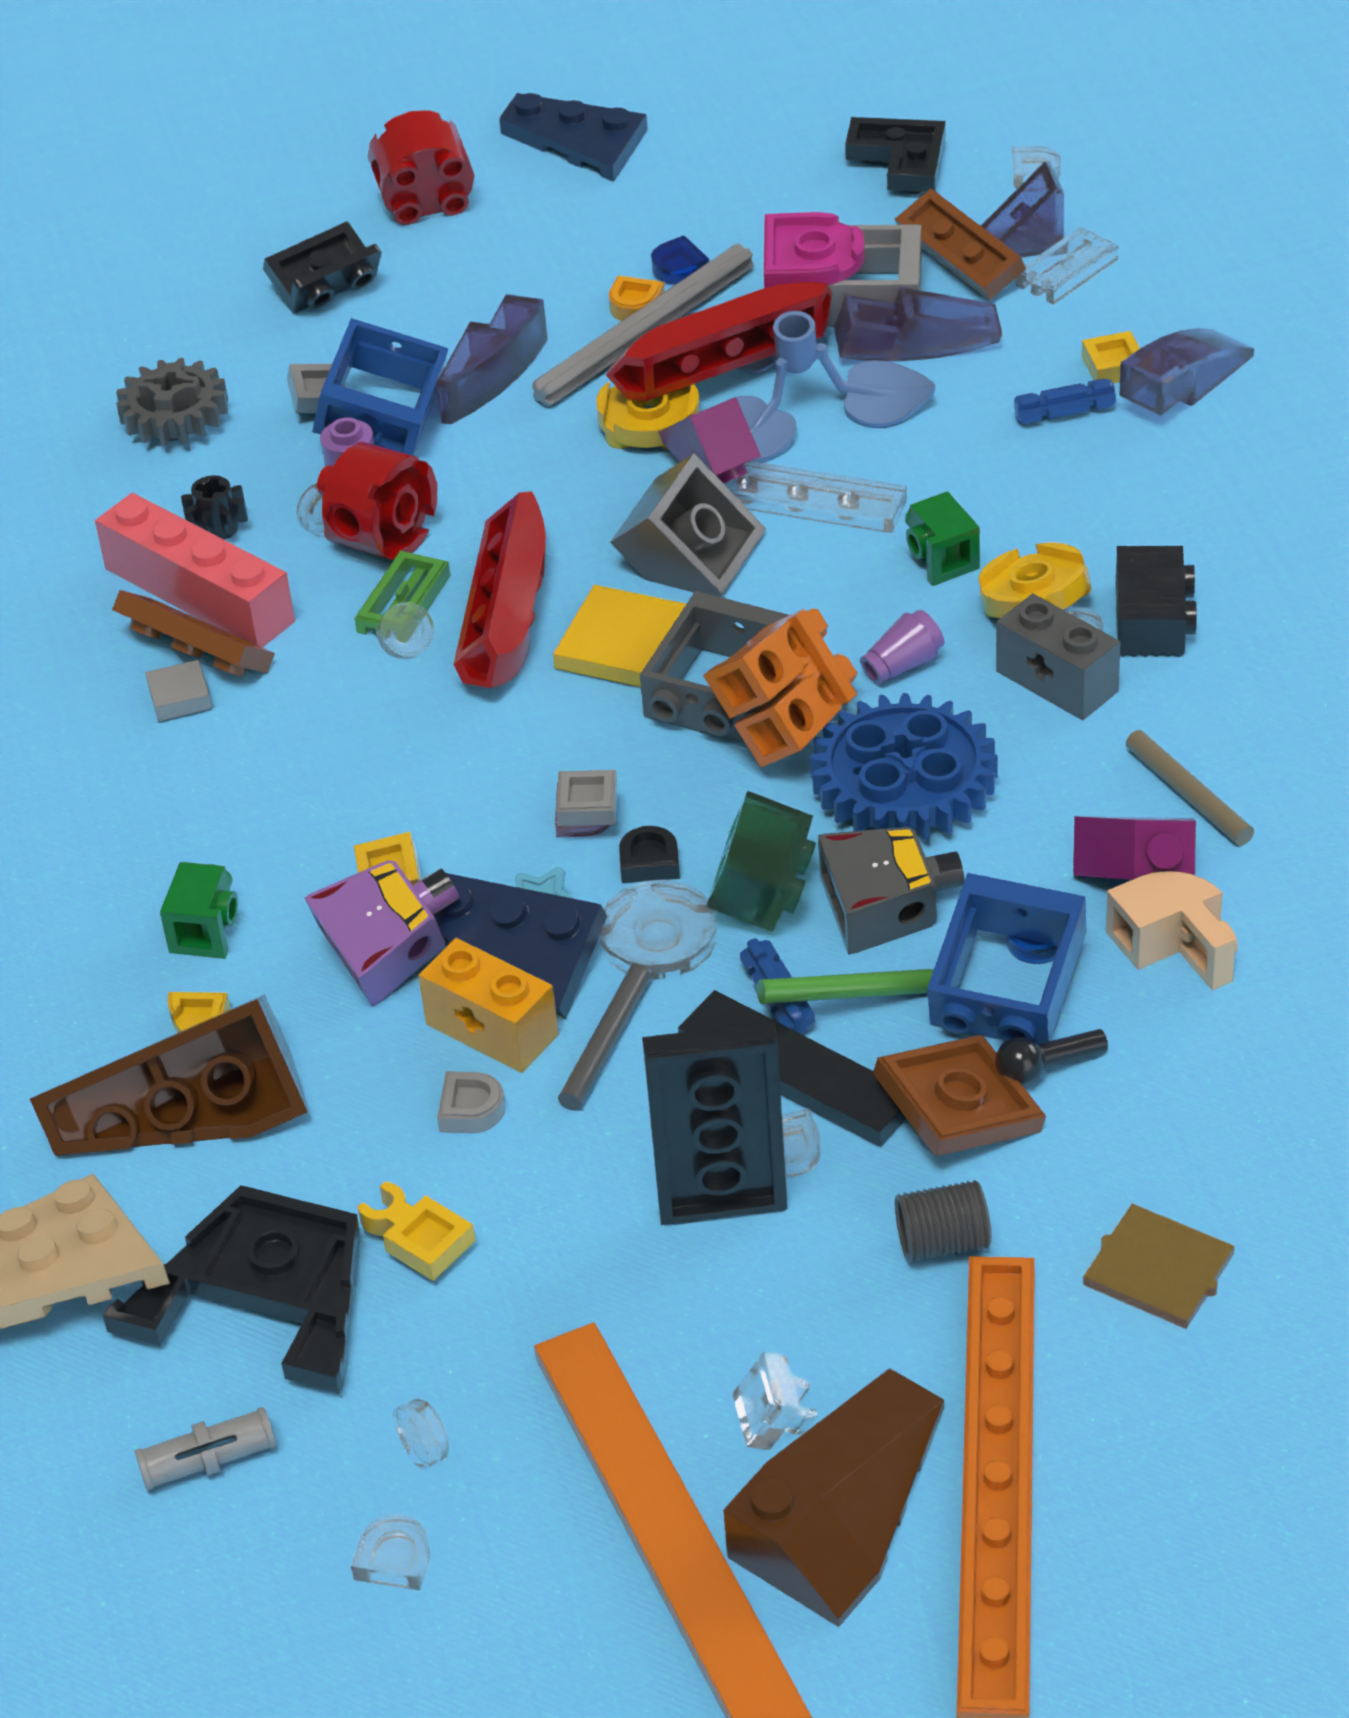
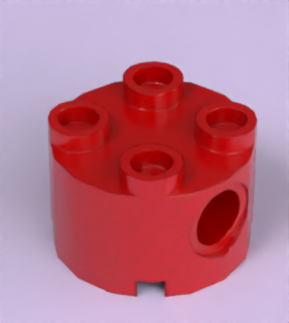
M431 110L409 111L393 117L384 124L386 131L381 134L379 139L375 133L369 143L367 157L384 204L393 213L395 220L402 225L414 224L422 216L440 212L450 216L458 215L465 211L469 204L468 195L472 191L475 175L458 129L450 119V123L442 120L440 113Z
M363 441L348 447L334 465L325 466L318 476L317 491L322 496V520L325 538L336 544L392 560L396 558L400 551L413 553L423 543L429 532V529L421 527L425 515L434 517L437 507V481L433 468L427 462L418 460L419 457Z

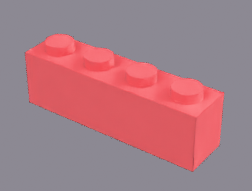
M132 492L95 520L106 570L197 619L261 647H264L295 622L287 572Z

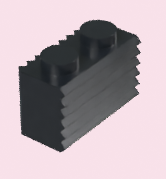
M1116 546L1117 640L1120 641V656L1124 657L1129 653L1135 657L1140 653L1146 657L1151 653L1157 657L1163 653L1169 657L1174 653L1180 657L1185 653V635H1196V601H1186V598H1194L1195 566L1184 565L1183 546Z

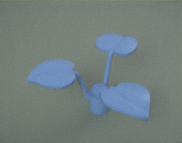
M801 311L786 312L780 315L773 325L776 354L738 368L747 373L760 374L768 371L774 365L776 366L773 395L768 405L762 399L755 396L736 397L761 455L744 464H757L774 459L792 444L796 435V420L791 414L777 410L782 400L786 372L794 374L803 373L810 369L816 359L820 360L836 389L841 393H847L844 399V409L847 415L859 424L868 427H889L906 420L934 395L935 383L910 368L879 360L855 364L850 368L848 382L841 378L827 354V346L824 343H816L815 322L813 318Z

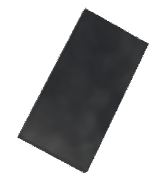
M775 1021L642 1037L661 1225L788 1209L778 1038Z

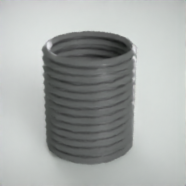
M973 1180L972 1183L970 1181L966 1183L961 1182L960 1185L955 1183L953 1186L948 1184L947 1187L942 1185L941 1188L936 1186L935 1189L930 1187L928 1190L910 1191L909 1194L904 1192L902 1195L897 1193L895 1196V1216L903 1254L910 1263L914 1260L922 1262L924 1258L929 1260L930 1257L935 1259L936 1256L941 1258L945 1255L947 1257L949 1253L954 1256L956 1252L960 1255L962 1251L965 1253L968 1250L973 1252L974 1249L982 1251L983 1248L989 1249L991 1246L992 1233L989 1211L983 1189L978 1181Z

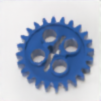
M903 693L899 703L891 704L884 694L879 695L878 707L871 708L863 701H858L857 715L840 710L838 712V725L827 723L823 727V738H815L813 741L814 754L810 755L813 794L820 795L822 810L834 808V821L836 823L853 818V831H863L868 826L875 827V830L909 827L917 830L924 840H928L930 838V827L937 826L949 834L952 832L953 818L964 823H970L971 808L984 810L986 808V795H994L995 778H998V755L995 754L994 738H986L985 723L972 725V712L970 710L953 715V701L950 700L943 703L939 708L932 707L931 695H926L919 704L911 703L908 693Z

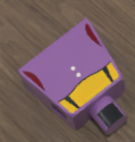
M387 860L317 890L304 897L319 929L373 1007L443 949L445 941L433 915L460 899L450 878L442 868L412 885L395 861Z

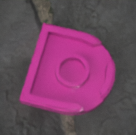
M825 212L764 214V288L797 282H820L831 285L851 277L861 268L865 259V240L861 229L854 225L852 228L839 222V216Z

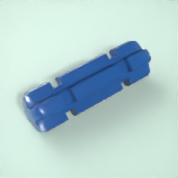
M1103 378L1088 381L1087 386L1078 383L1043 390L1039 396L1037 393L1018 395L1014 398L1015 416L1019 423L1028 424L1041 421L1042 416L1053 419L1087 412L1089 407H1092V409L1096 408V410L1112 407L1116 403V393L1112 380Z
M757 938L751 939L747 942V948L740 953V961L751 976L756 988L760 979L792 977L769 940L759 942ZM807 1001L767 1004L778 1023L802 1035L808 1033L807 1027L815 1022V1014Z

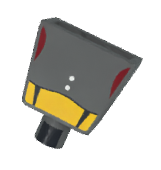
M909 827L818 835L820 879L848 955L932 927L937 921L936 892L963 886L964 871L958 852L954 851L925 857L916 831Z

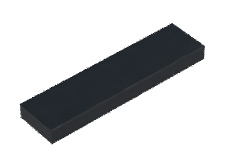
M714 990L678 1027V1033L775 1020ZM775 1021L778 1038L781 1095L881 1147L906 1117L873 1075V1071Z

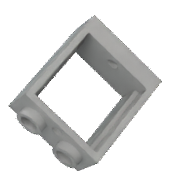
M855 225L861 229L865 240V259L861 268L856 273H899V279L843 280L829 285L833 294L828 326L919 325L922 274L921 225Z

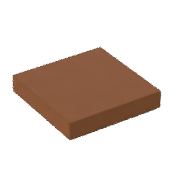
M983 1035L877 1057L873 1075L935 1157L1039 1133L1042 1131L1046 1119L1045 1113L1019 1081L999 1075L995 1066L996 1051Z

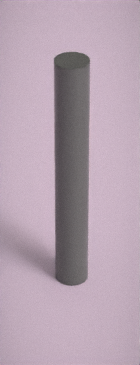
M633 964L629 967L558 1096V1100L563 1107L573 1111L581 1108L651 979V973L646 967L639 964Z

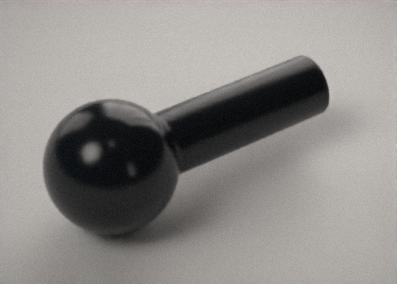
M1095 1029L1037 1044L1026 1037H1014L1005 1041L999 1047L995 1056V1066L999 1075L1019 1081L1022 1086H1028L1039 1079L1044 1068L1107 1052L1108 1040L1102 1029Z

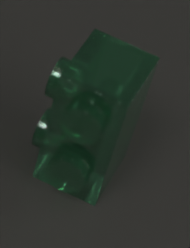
M747 790L729 830L706 907L773 932L782 911L793 914L801 897L805 880L797 878L796 875L797 873L805 874L816 846V842L807 839L813 815Z

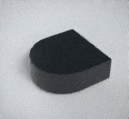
M641 826L623 836L619 844L622 883L680 879L677 840L670 831L659 826Z

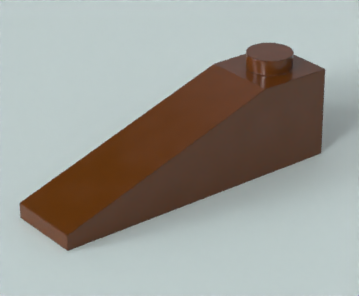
M265 994L30 1098L55 1156L129 1149L130 1147L186 1144L205 1140L250 1138L309 1112L290 1049Z
M889 1368L768 1460L723 1509L727 1558L832 1624L840 1627L881 1579L888 1560L887 1551L896 1527L901 1525L907 1509V1498L917 1472H920L942 1416L944 1399L893 1369Z

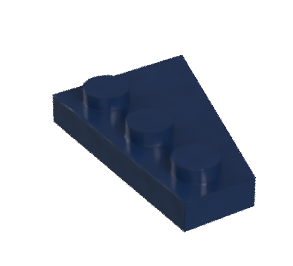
M516 93L499 118L502 135L542 152L554 149L567 154L568 163L582 168L587 163L600 168L601 177L612 182L616 180L648 130L647 114L631 112L620 107L607 108L589 105L578 100L565 101L546 98L535 93Z
M446 873L456 888L460 899L433 915L444 938L445 945L448 946L455 938H458L553 985L556 1014L566 1020L607 919V914L602 905Z

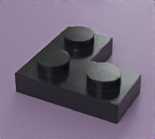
M851 117L845 142V159L862 161L869 164L889 162L887 190L904 191L912 194L927 192L931 188L935 191L946 139V121Z

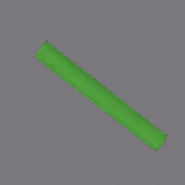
M933 969L760 979L757 983V997L760 1004L923 994L927 993Z

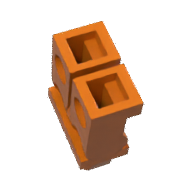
M813 608L809 611L802 609L765 626L726 661L715 665L703 675L730 719L759 706L756 710L745 714L734 726L761 768L801 751L840 711L842 705L850 702L857 695L851 684L858 673L848 657L839 653L836 655L831 653L823 640V637L827 635L828 624L818 609Z

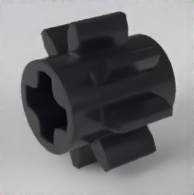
M210 475L202 477L193 483L191 494L181 496L185 520L223 540L232 537L237 532V522L248 521L242 486L236 485L231 487L230 482L222 476Z

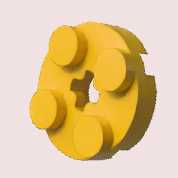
M609 381L601 387L597 394L598 424L606 435L607 444L613 448L624 449L630 446L650 448L660 446L668 449L662 442L658 432L699 413V392L697 387L692 384L691 387L687 386L648 401L627 399L616 386L610 389ZM645 406H654V408L645 409Z
M1046 542L1035 544L1037 549L1035 554L1020 557L1017 548L1005 552L990 561L982 569L978 579L981 588L980 597L986 616L1002 618L1032 593L1063 610L1077 602L1080 598L1088 595L1091 592L1092 585L1088 568L1084 563L1080 550L1068 544Z

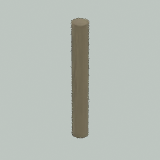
M1136 730L1129 735L1126 740V747L1236 845L1243 846L1251 840L1254 835V828L1145 732Z

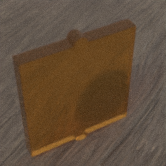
M1132 1203L1112 1234L1102 1236L1101 1250L1083 1276V1285L1187 1329L1207 1296L1212 1297L1217 1294V1280L1233 1257L1235 1246Z

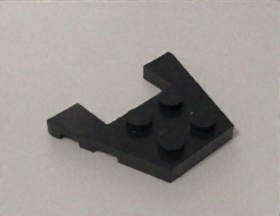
M240 1185L185 1236L186 1246L167 1264H164L170 1284L147 1290L144 1280H141L143 1286L127 1301L123 1303L117 1299L106 1309L103 1315L106 1330L109 1333L160 1346L188 1295H195L302 1323L281 1363L284 1378L339 1394L344 1382L360 1236L357 1214Z

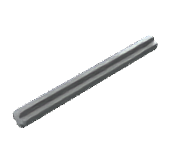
M734 244L544 373L532 383L535 400L537 402L541 401L546 407L554 405L611 366L644 334L658 326L681 318L748 272L754 265L751 259L753 256L749 248L745 249L741 244Z

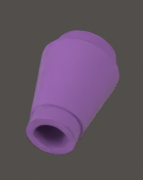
M918 609L912 614L905 612L868 652L860 658L861 667L871 681L881 685L886 680H890L937 658V650L945 644L944 636L937 623L925 611Z

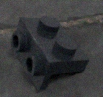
M346 221L264 258L263 270L291 312L295 314L308 307L311 309L320 308L328 303L334 295L349 288L357 290L368 285L377 275L382 251L377 244L366 247L350 223Z

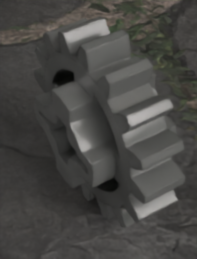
M178 358L176 362L172 363L158 360L157 368L153 370L141 366L138 368L140 377L126 376L124 378L125 388L117 389L116 391L118 399L116 406L120 424L125 425L129 436L139 433L143 443H147L154 437H157L160 440V445L166 446L172 440H179L182 444L188 442V435L192 433L204 437L207 435L205 426L219 427L221 425L220 415L228 414L229 411L224 378H219L218 369L215 367L205 370L204 363L200 360L191 366L185 365L184 358Z

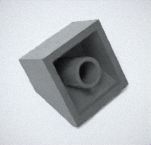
M693 453L654 479L610 543L647 581L693 593L698 591L719 597L724 593L766 528Z

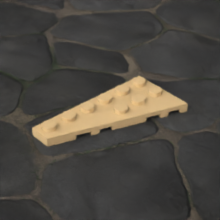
M94 1174L80 1180L66 1182L53 1193L23 1207L11 1208L0 1214V1329L44 1318L52 1310L53 1304L73 1298L86 1297L88 1305L111 1300V1288L144 1280L147 1290L170 1284L162 1261Z

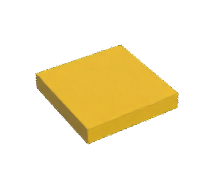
M594 584L553 653L554 668L641 687V672L686 606V603Z

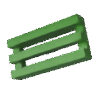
M400 551L355 616L356 632L367 635L369 630L373 628L375 629L376 637L386 639L391 632L395 633L396 642L406 644L451 576L449 561ZM412 567H415V570L413 571L407 581H403L408 572L410 571V569ZM395 593V600L385 615H381V612Z

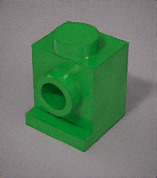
M948 491L910 504V508L905 516V523L909 527L906 531V541L912 555L918 560L922 559L927 565V581L932 586L980 569V527Z
M190 862L179 863L160 910L169 953L226 959L229 950L225 928L226 926H233L236 920L238 897L235 891H230L233 878L225 866Z

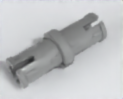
M261 1407L257 1411L208 1427L204 1421L191 1425L192 1432L144 1449H136L134 1452L146 1490L150 1491L154 1489L153 1487L205 1471L207 1477L220 1473L219 1465L268 1448L273 1449L277 1446L264 1407ZM229 1438H235L236 1440L234 1442L203 1451L201 1453L189 1456L181 1460H177L175 1458L176 1456L210 1446L214 1443Z

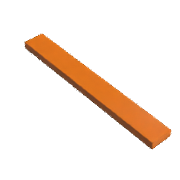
M969 1256L957 1718H1029L1035 1258Z
M592 1322L534 1345L535 1357L539 1367L725 1717L812 1718L596 1323Z

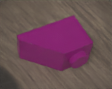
M736 397L689 416L658 432L662 442L680 462L695 453L723 484L748 474L744 463L761 456Z
M1074 816L1073 876L1133 880L1146 874L1165 871L1195 875L1196 820L1194 818Z

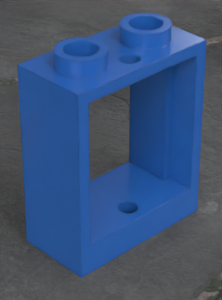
M351 318L320 393L312 432L321 435L322 431L335 420L346 417L354 418L367 423L371 427L374 445L414 456L440 386L449 348ZM392 342H397L402 347H395ZM351 368L422 389L415 408L344 387Z
M967 873L927 988L930 1024L941 1026L945 1030L956 1034L975 1033L998 1038L1004 1042L1014 1037H1026L1037 1044L1052 1041L1087 932L1085 896ZM978 930L1058 946L1039 1005L958 988Z

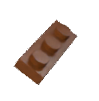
M932 188L895 218L897 225H921L922 249L988 301L1026 270L1020 255Z
M119 590L112 608L113 611L132 619L129 625L130 629L155 639H160L162 633L173 637L170 645L172 648L201 658L203 651L215 656L212 664L214 667L243 677L246 668L268 673L275 655L270 650L150 597Z

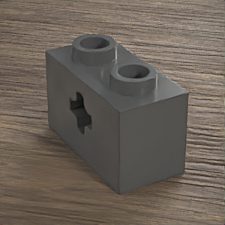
M1034 593L996 621V672L1082 721L1119 692L1120 641Z

